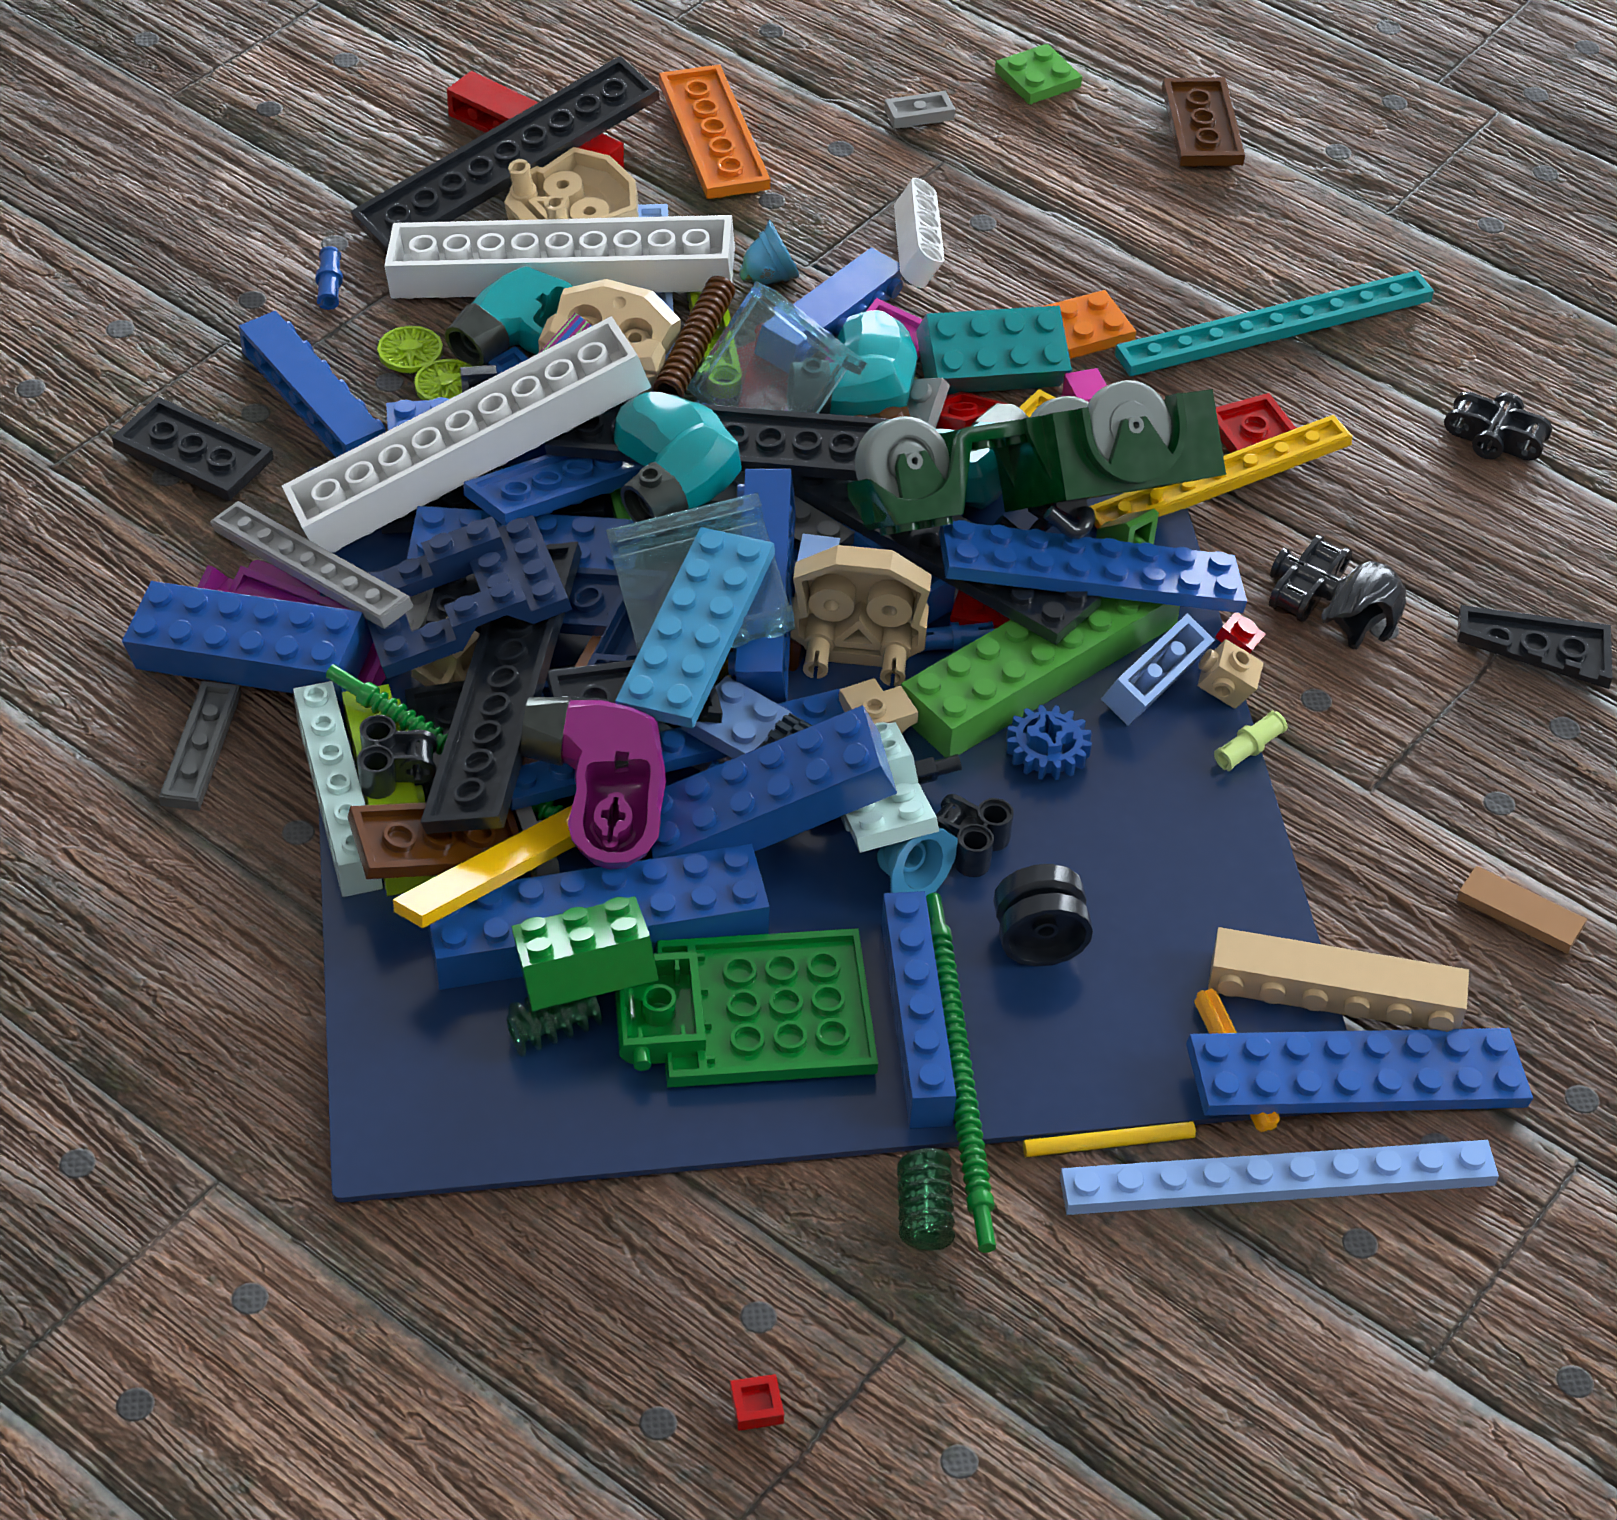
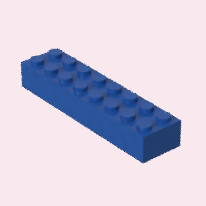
M747 844L642 860L633 863L627 868L610 870L596 867L512 880L427 926L439 990L523 977L511 926L521 924L524 920L532 917L546 918L562 914L573 907L587 908L604 904L609 899L615 897L629 898L636 896L650 934L654 954L656 942L659 940L769 934L770 906L753 845Z

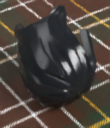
M1369 561L1360 564L1342 580L1329 606L1323 610L1321 619L1323 623L1334 620L1346 633L1348 646L1357 650L1366 632L1386 618V627L1378 639L1385 642L1392 636L1403 615L1406 605L1405 585L1402 584V580L1395 570L1385 563Z

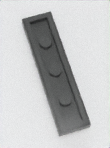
M201 682L159 795L160 806L200 811L241 696L239 685Z

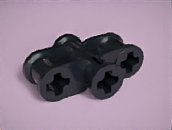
M1461 392L1454 401V410L1448 412L1444 419V426L1450 434L1472 441L1474 452L1478 456L1489 460L1500 457L1502 452L1523 460H1536L1542 454L1543 442L1549 439L1553 428L1547 418L1525 411L1522 400L1518 396L1507 392L1500 393L1494 400L1473 392ZM1467 402H1471L1469 407L1465 411V405L1467 404ZM1509 403L1507 410L1504 412L1505 404ZM1464 418V424H1463V426L1460 428L1459 425H1460L1462 419ZM1537 424L1538 426L1533 434L1532 429ZM1492 440V446H1491V448L1488 450L1487 447H1488L1490 441ZM1531 441L1532 444L1530 449L1526 450L1529 442Z
M1319 534L1314 537L1300 558L1292 555L1290 549L1283 548L1277 555L1270 571L1271 578L1275 580L1281 579L1277 582L1271 593L1269 607L1273 609L1280 607L1297 615L1298 621L1304 622L1321 598L1331 602L1336 590L1345 578L1340 577L1348 567L1352 550L1347 547L1344 549L1338 548L1326 542L1324 536Z

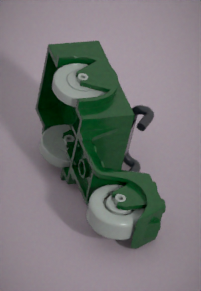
M1125 380L1101 388L1093 395L1089 402L1075 396H1062L1042 403L1029 418L971 426L939 434L927 422L914 417H897L880 422L873 426L861 439L855 457V471L858 481L849 482L847 488L848 497L861 517L863 525L868 530L880 529L881 536L953 524L952 516L964 514L971 452L989 448V450L993 449L996 456L1005 512L1028 509L1029 513L1038 518L1029 530L1039 529L1046 532L1051 527H1055L1071 539H1081L1091 531L1096 518L1094 510L1087 505V499L1226 475L1213 389L1165 396V400H1163L1150 386L1138 381ZM1004 515L1000 516L994 524L1020 529Z

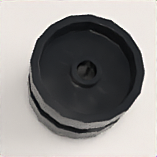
M1038 864L1016 870L1000 882L995 889L993 902L996 917L1000 923L999 933L1002 948L1007 957L1019 964L1034 967L1050 966L1068 961L1084 951L1091 942L1093 927L1090 914L1086 908L1087 900L1084 886L1077 873L1068 867L1060 865Z

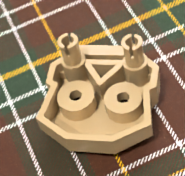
M572 147L543 168L536 166L530 169V164L523 159L514 160L508 166L512 181L510 192L504 201L508 220L638 217L636 181L609 155Z
M609 279L565 288L560 297L557 314L547 319L538 340L539 352L574 313L580 315L592 326L612 316L637 353L651 385L650 389L640 394L653 391V384L664 366L665 356L681 333V319L651 290Z
M837 545L797 561L793 577L796 593L792 609L791 637L801 643L806 649L805 663L803 665L804 673L808 677L813 678L814 667L818 666L817 679L827 675L828 662L882 667L880 679L883 683L890 686L891 674L893 673L895 674L894 686L901 685L905 680L906 660L925 650L929 606L926 602L930 593L932 575L895 551Z

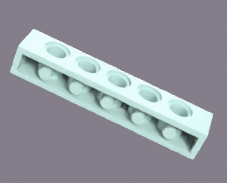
M329 681L293 688L297 721L342 897L383 889L382 879H366L347 818L350 806L365 805L333 682Z

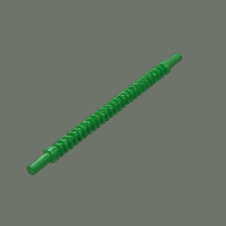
M335 664L329 667L326 672V678L356 696L358 704L365 708L372 707L371 710L374 714L381 712L380 715L391 718L395 725L399 724L400 731L420 729L433 733L438 740L436 754H442L448 733L443 735V728L437 727L434 729L432 721L425 723V717L422 715L416 717L415 710L406 711V704L397 705L398 701L396 698L388 699V693H380V688L373 683H363ZM554 800L531 806L534 814L538 813V820H544L564 810L561 804L555 807Z
M930 893L926 896L956 1091L954 1120L957 1122L955 1124V1129L958 1132L956 1139L960 1143L958 1150L962 1153L960 1155V1161L963 1163L961 1171L965 1174L963 1176V1182L966 1184L964 1191L968 1195L966 1197L968 1212L974 1218L978 1250L982 1253H989L996 1249L991 1217L995 1204L993 1195L990 1192L992 1186L988 1182L990 1175L987 1172L988 1164L985 1161L987 1154L984 1151L983 1132L980 1130L982 1123L979 1120L980 1112L977 1109L979 1103L975 1099L977 1092L974 1089L975 1081L972 1079L974 1072L971 1069L972 1061L969 1059L971 1052L968 1049L969 1042L966 1039L967 1031L964 1029L966 1022L963 1019V1003L960 1000L961 992L958 990L960 987L957 981L958 973L955 971L957 965L954 962V946L951 943L952 932L950 927L945 924L941 895Z

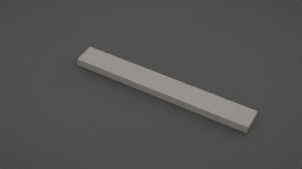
M237 501L210 521L216 533L350 610L363 612L366 619L384 629L414 607L410 596L240 501Z

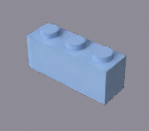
M1187 613L1114 682L1101 700L1129 726L1202 656L1215 639Z

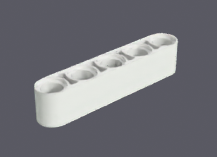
M912 178L894 204L899 266L904 279L918 288H925L944 262L937 194L933 187L924 180Z

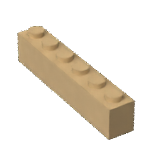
M1218 927L1212 954L1208 989L1212 988L1217 993L1229 997L1238 996L1261 1000L1270 1004H1284L1306 1008L1311 1011L1343 1014L1352 1018H1366L1389 1022L1394 1025H1407L1449 1032L1452 1029L1461 1028L1467 1010L1469 969Z

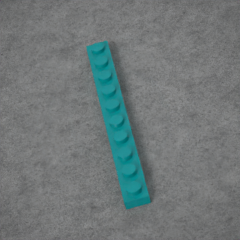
M1417 270L1117 344L1115 356L1131 377L1431 302L1434 290Z

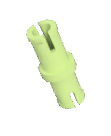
M1272 710L1254 725H1246L1238 730L1237 737L1214 751V758L1223 770L1227 769V771H1230L1248 756H1256L1261 753L1265 748V744L1287 731L1288 726L1285 718L1278 711L1274 712Z

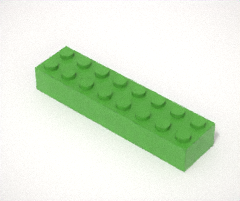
M1102 597L1101 606L1057 645L1010 620L901 683L905 693L918 711V722L911 726L945 758L955 754L960 755L1012 724L1014 716L1023 717L1024 709L1028 708L1034 711L1039 705H1044L1171 629L1178 621L1180 606Z

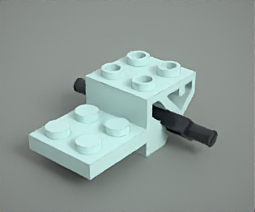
M886 722L876 723L875 726L881 735L897 794L841 816L846 831L851 832L859 852L939 832L937 817L920 785L936 781L940 775L958 770L961 771L962 766L958 754L938 760L930 757L914 762L913 754L896 722L890 724Z

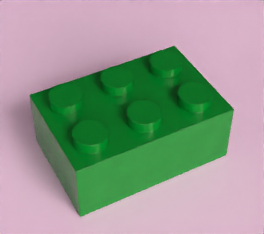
M636 896L629 898L615 897L609 899L604 904L587 908L573 907L562 914L546 918L532 917L524 920L521 924L511 926L532 1011L659 980L650 934Z

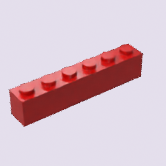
M470 71L447 88L448 115L484 133L538 103L473 71ZM601 133L577 147L609 155L624 169V143Z

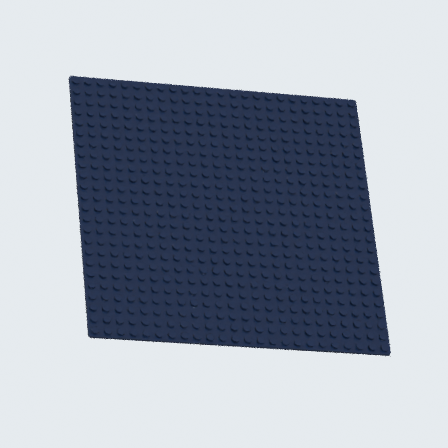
M312 467V468H310V469L308 470V472L311 471V470H313V469H315V468H317V467ZM1002 493L997 500L983 509L965 505L964 514L960 515L975 524L991 526L995 524L1000 516L1004 515L1017 527L1024 530H1029L1038 519L1029 513L1028 509L1005 512ZM604 494V518H614L608 494ZM1121 494L1087 499V505L1089 507ZM1188 508L1158 517L1154 545L1173 548L1186 547L1191 550L1200 551ZM1093 525L1091 531L1085 537L1096 538L1097 528L1095 525ZM1051 527L1046 531L1049 533L1063 534L1055 527ZM381 528L373 533L363 536L342 547L340 550L333 552V554L367 573L380 572L407 560L412 532L382 534ZM642 540L640 568H644L643 548L645 540ZM955 588V594H954V603H955L956 596H957V593H958V589H956V588ZM320 592V596L326 597V595ZM1180 606L1178 621L1188 613L1215 639L1207 649L1215 650L1222 643L1215 638L1223 626L1219 611ZM952 611L929 623L927 628L950 626ZM1168 631L1043 705L1046 711H1052L1053 707L1057 705L1060 708L1061 714H1065L1070 710L1074 711L1073 720L1084 719L1086 721L1084 730H1091L1090 742H1092L1090 757L1086 758L1083 769L1075 767L1073 776L1070 777L1063 771L1060 772L1059 780H1055L1051 773H1046L1043 779H1038V771L1033 770L1027 775L1023 773L1024 764L1013 765V755L1006 753L1007 726L958 755L962 766L961 771L958 770L940 775L936 781L920 785L935 815L941 809V801L948 794L959 795L978 807L981 802L989 798L1003 799L1012 806L1014 813L1010 842L1004 849L992 851L991 866L986 874L980 877L964 876L956 869L954 860L948 876L937 891L934 892L941 895L945 924L950 927L952 932L951 943L954 946V962L957 965L955 971L958 973L957 981L960 984L958 990L961 992L960 1000L963 1003V1019L966 1022L964 1029L967 1031L966 1039L969 1042L968 1049L971 1052L969 1059L972 1061L971 1069L974 1072L972 1079L975 1081L974 1089L977 1092L975 1099L979 1103L977 1109L980 1112L979 1120L982 1123L980 1130L983 1132L982 1140L985 1144L1193 1121L1195 1125L1252 1120L1249 1114L1204 1115L1186 1046L1190 1034H1209L1194 1000L1197 998L1199 991L1208 990L1212 954L1218 927L1321 944L1263 753L1261 752L1256 756H1248L1230 771H1227V769L1223 770L1214 758V751L1237 737L1238 730L1246 725L1252 726L1254 724L1246 700L1235 709L1197 686L1201 669L1198 666L1205 652L1129 726L1101 700L1114 682ZM559 633L549 668L576 664L592 636ZM953 650L923 651L909 657L906 660L904 681L953 654ZM805 652L796 671L789 670L788 701L848 687L873 678L876 679L883 691L898 686H894L895 674L893 673L891 674L890 686L881 681L880 673L882 667L828 662L827 675L818 679V666H815L813 678H810L803 671L806 657ZM729 654L719 672L717 683L726 676L732 678L728 671ZM412 670L389 679L386 678L381 684H389L392 698L400 699L401 704H406L405 689L424 686L411 677ZM337 700V701H338L339 708H340L342 720H343V723H344L346 735H347V738H348L350 750H351V753H352L354 765H355V768H356V763H355V759H354V755H353V751H352V747H351V743H350V738H349V734H348V730H347V726H346V722H345L343 701ZM657 721L659 732L673 729L665 723ZM912 726L902 733L913 754L914 762L934 757V760L945 758ZM419 764L417 765L418 772H420ZM690 766L666 772L665 787L702 771ZM414 783V786L422 785V788H423V783H421V784H416V783ZM575 795L554 800V806L556 807L561 804L565 809L573 805ZM319 808L332 1196L336 1202L343 1203L958 1147L960 1144L956 1139L958 1132L955 1129L957 1122L954 1118L953 1126L909 1129L881 928L884 893H891V879L879 866L877 853L880 847L860 853L851 832L846 831L841 817L755 851V856L770 906L769 934L859 928L878 1058V1073L667 1088L665 1063L651 1064L648 1070L638 1071L634 1069V1064L628 1063L620 1057L615 991L532 1011L523 977L439 990L428 927L421 928L394 912L393 899L402 894L387 896L384 880L382 879L383 889L342 897ZM512 810L513 815H514L515 820H516L515 810ZM535 813L536 820L540 821L538 820V813ZM576 846L557 856L559 873L600 867L594 865L580 853ZM650 849L647 855L640 859V861L653 859L652 850ZM1055 864L1068 867L1079 875L1084 886L1087 900L1086 908L1090 914L1093 927L1091 942L1083 952L1072 959L1050 966L1034 967L1019 964L1007 957L1002 948L999 933L1000 923L996 917L993 902L997 886L1014 871L1031 865ZM528 871L514 880L530 878L531 874ZM1218 993L1237 1033L1347 1031L1342 1014L1311 1011L1302 1007L1270 1004L1261 1000L1238 996L1229 997ZM1288 1113L1278 1115L1279 1117H1288L1321 1113Z

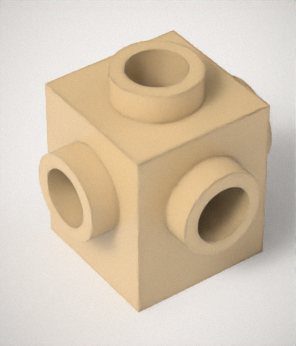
M1225 639L1215 650H1207L1201 658L1198 666L1201 669L1197 686L1236 709L1257 690L1264 662Z

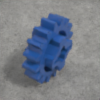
M1039 705L1038 712L1034 713L1026 708L1024 709L1023 718L1014 716L1012 726H1008L1006 753L1013 755V765L1024 764L1023 773L1026 775L1035 770L1038 771V779H1043L1046 773H1051L1055 780H1059L1060 772L1064 771L1071 777L1074 775L1075 767L1083 769L1086 758L1090 757L1092 742H1090L1091 730H1084L1086 722L1084 719L1073 720L1074 711L1072 710L1061 714L1060 708L1057 705L1053 707L1052 711H1046L1043 705Z

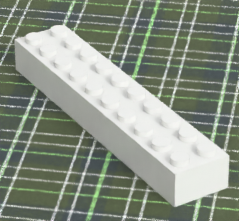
M732 215L393 223L384 267L391 298H476L483 289L503 275L525 266L562 279L573 286L609 279L651 290L654 293L702 292L708 279L713 276H722L732 282L735 253Z
M611 316L282 485V488L308 539L333 553L351 542L373 533L382 526L406 516L411 511L417 509V506H423L439 499L442 495L464 485L465 481L477 478L497 467L503 466L508 461L536 449L541 444L562 433L569 432L574 427L591 418L599 416L622 402L636 397L650 389L651 385L637 353Z

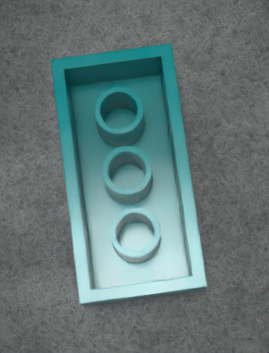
M1060 305L928 313L916 330L924 379L943 378L950 385L947 394L1059 387L1064 382V374L1072 371Z

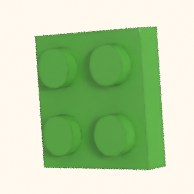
M1049 44L997 60L995 63V72L1029 105L1079 88L1082 84V75Z

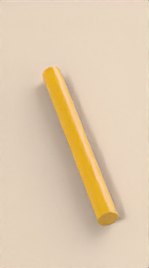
M1189 1121L1023 1140V1152L1025 1157L1191 1139L1195 1138L1196 1129L1194 1122Z

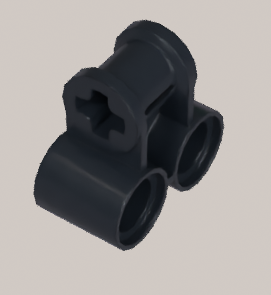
M373 715L362 721L359 727L362 751L358 754L357 764L360 787L365 796L372 799L386 798L395 791L396 782L421 784L427 783L435 777L437 767L433 761V754L437 751L438 740L433 733L420 729L396 731L395 722L385 715ZM417 741H420V749H416ZM418 764H421L420 772H417Z
M948 794L941 801V809L937 812L936 817L939 829L942 828L958 838L955 867L964 876H983L990 869L992 851L1002 850L1010 842L1014 815L1013 808L1008 802L999 798L986 799L978 807L959 795Z

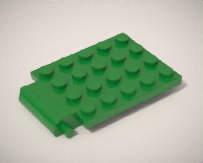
M859 928L659 940L656 942L654 954L659 980L615 991L620 1057L624 1061L634 1064V1069L638 1071L648 1070L651 1064L665 1063L667 1088L878 1073V1058Z

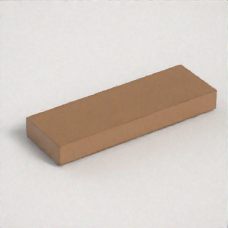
M1477 865L1459 890L1457 897L1458 901L1567 954L1587 922V918Z

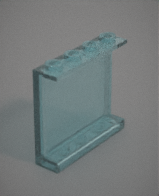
M756 281L691 380L687 390L697 397L695 403L699 404L706 403L709 405L819 413L846 371L849 370L860 375L868 363L777 291Z
M758 493L606 530L638 653L700 527L770 542ZM775 556L770 563L746 617L742 619V625L732 647H740L751 640L763 637H780L787 633V631L795 630L792 605L789 606Z

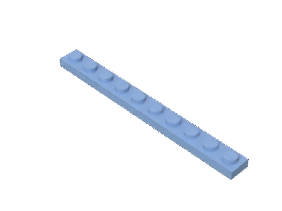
M1488 1140L1061 1168L1060 1182L1066 1215L1495 1186L1499 1175Z

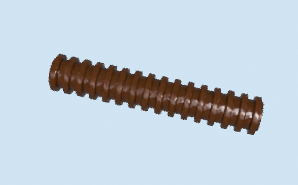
M713 276L706 282L653 384L654 392L683 398L735 295V287L727 278Z

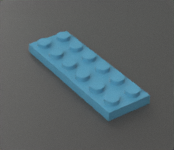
M700 527L615 700L616 704L633 707L654 717L657 721L691 729L694 728L775 555L774 543Z

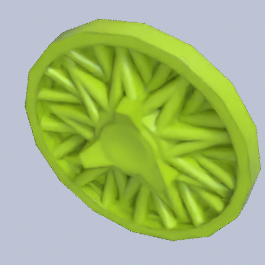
M408 325L385 333L379 340L377 352L380 361L387 368L402 373H415L423 366L441 359L443 344L440 337L432 330L422 326Z
M456 359L437 360L423 366L417 372L414 381V388L418 397L424 401L441 397L451 399L461 394L460 367L472 366Z

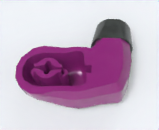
M529 697L522 726L521 755L559 766L565 763L575 769L577 790L568 820V827L571 839L580 853L594 865L610 870L627 868L645 857L659 837L660 813L666 783L665 766L656 719L633 707L603 700H571L570 697Z

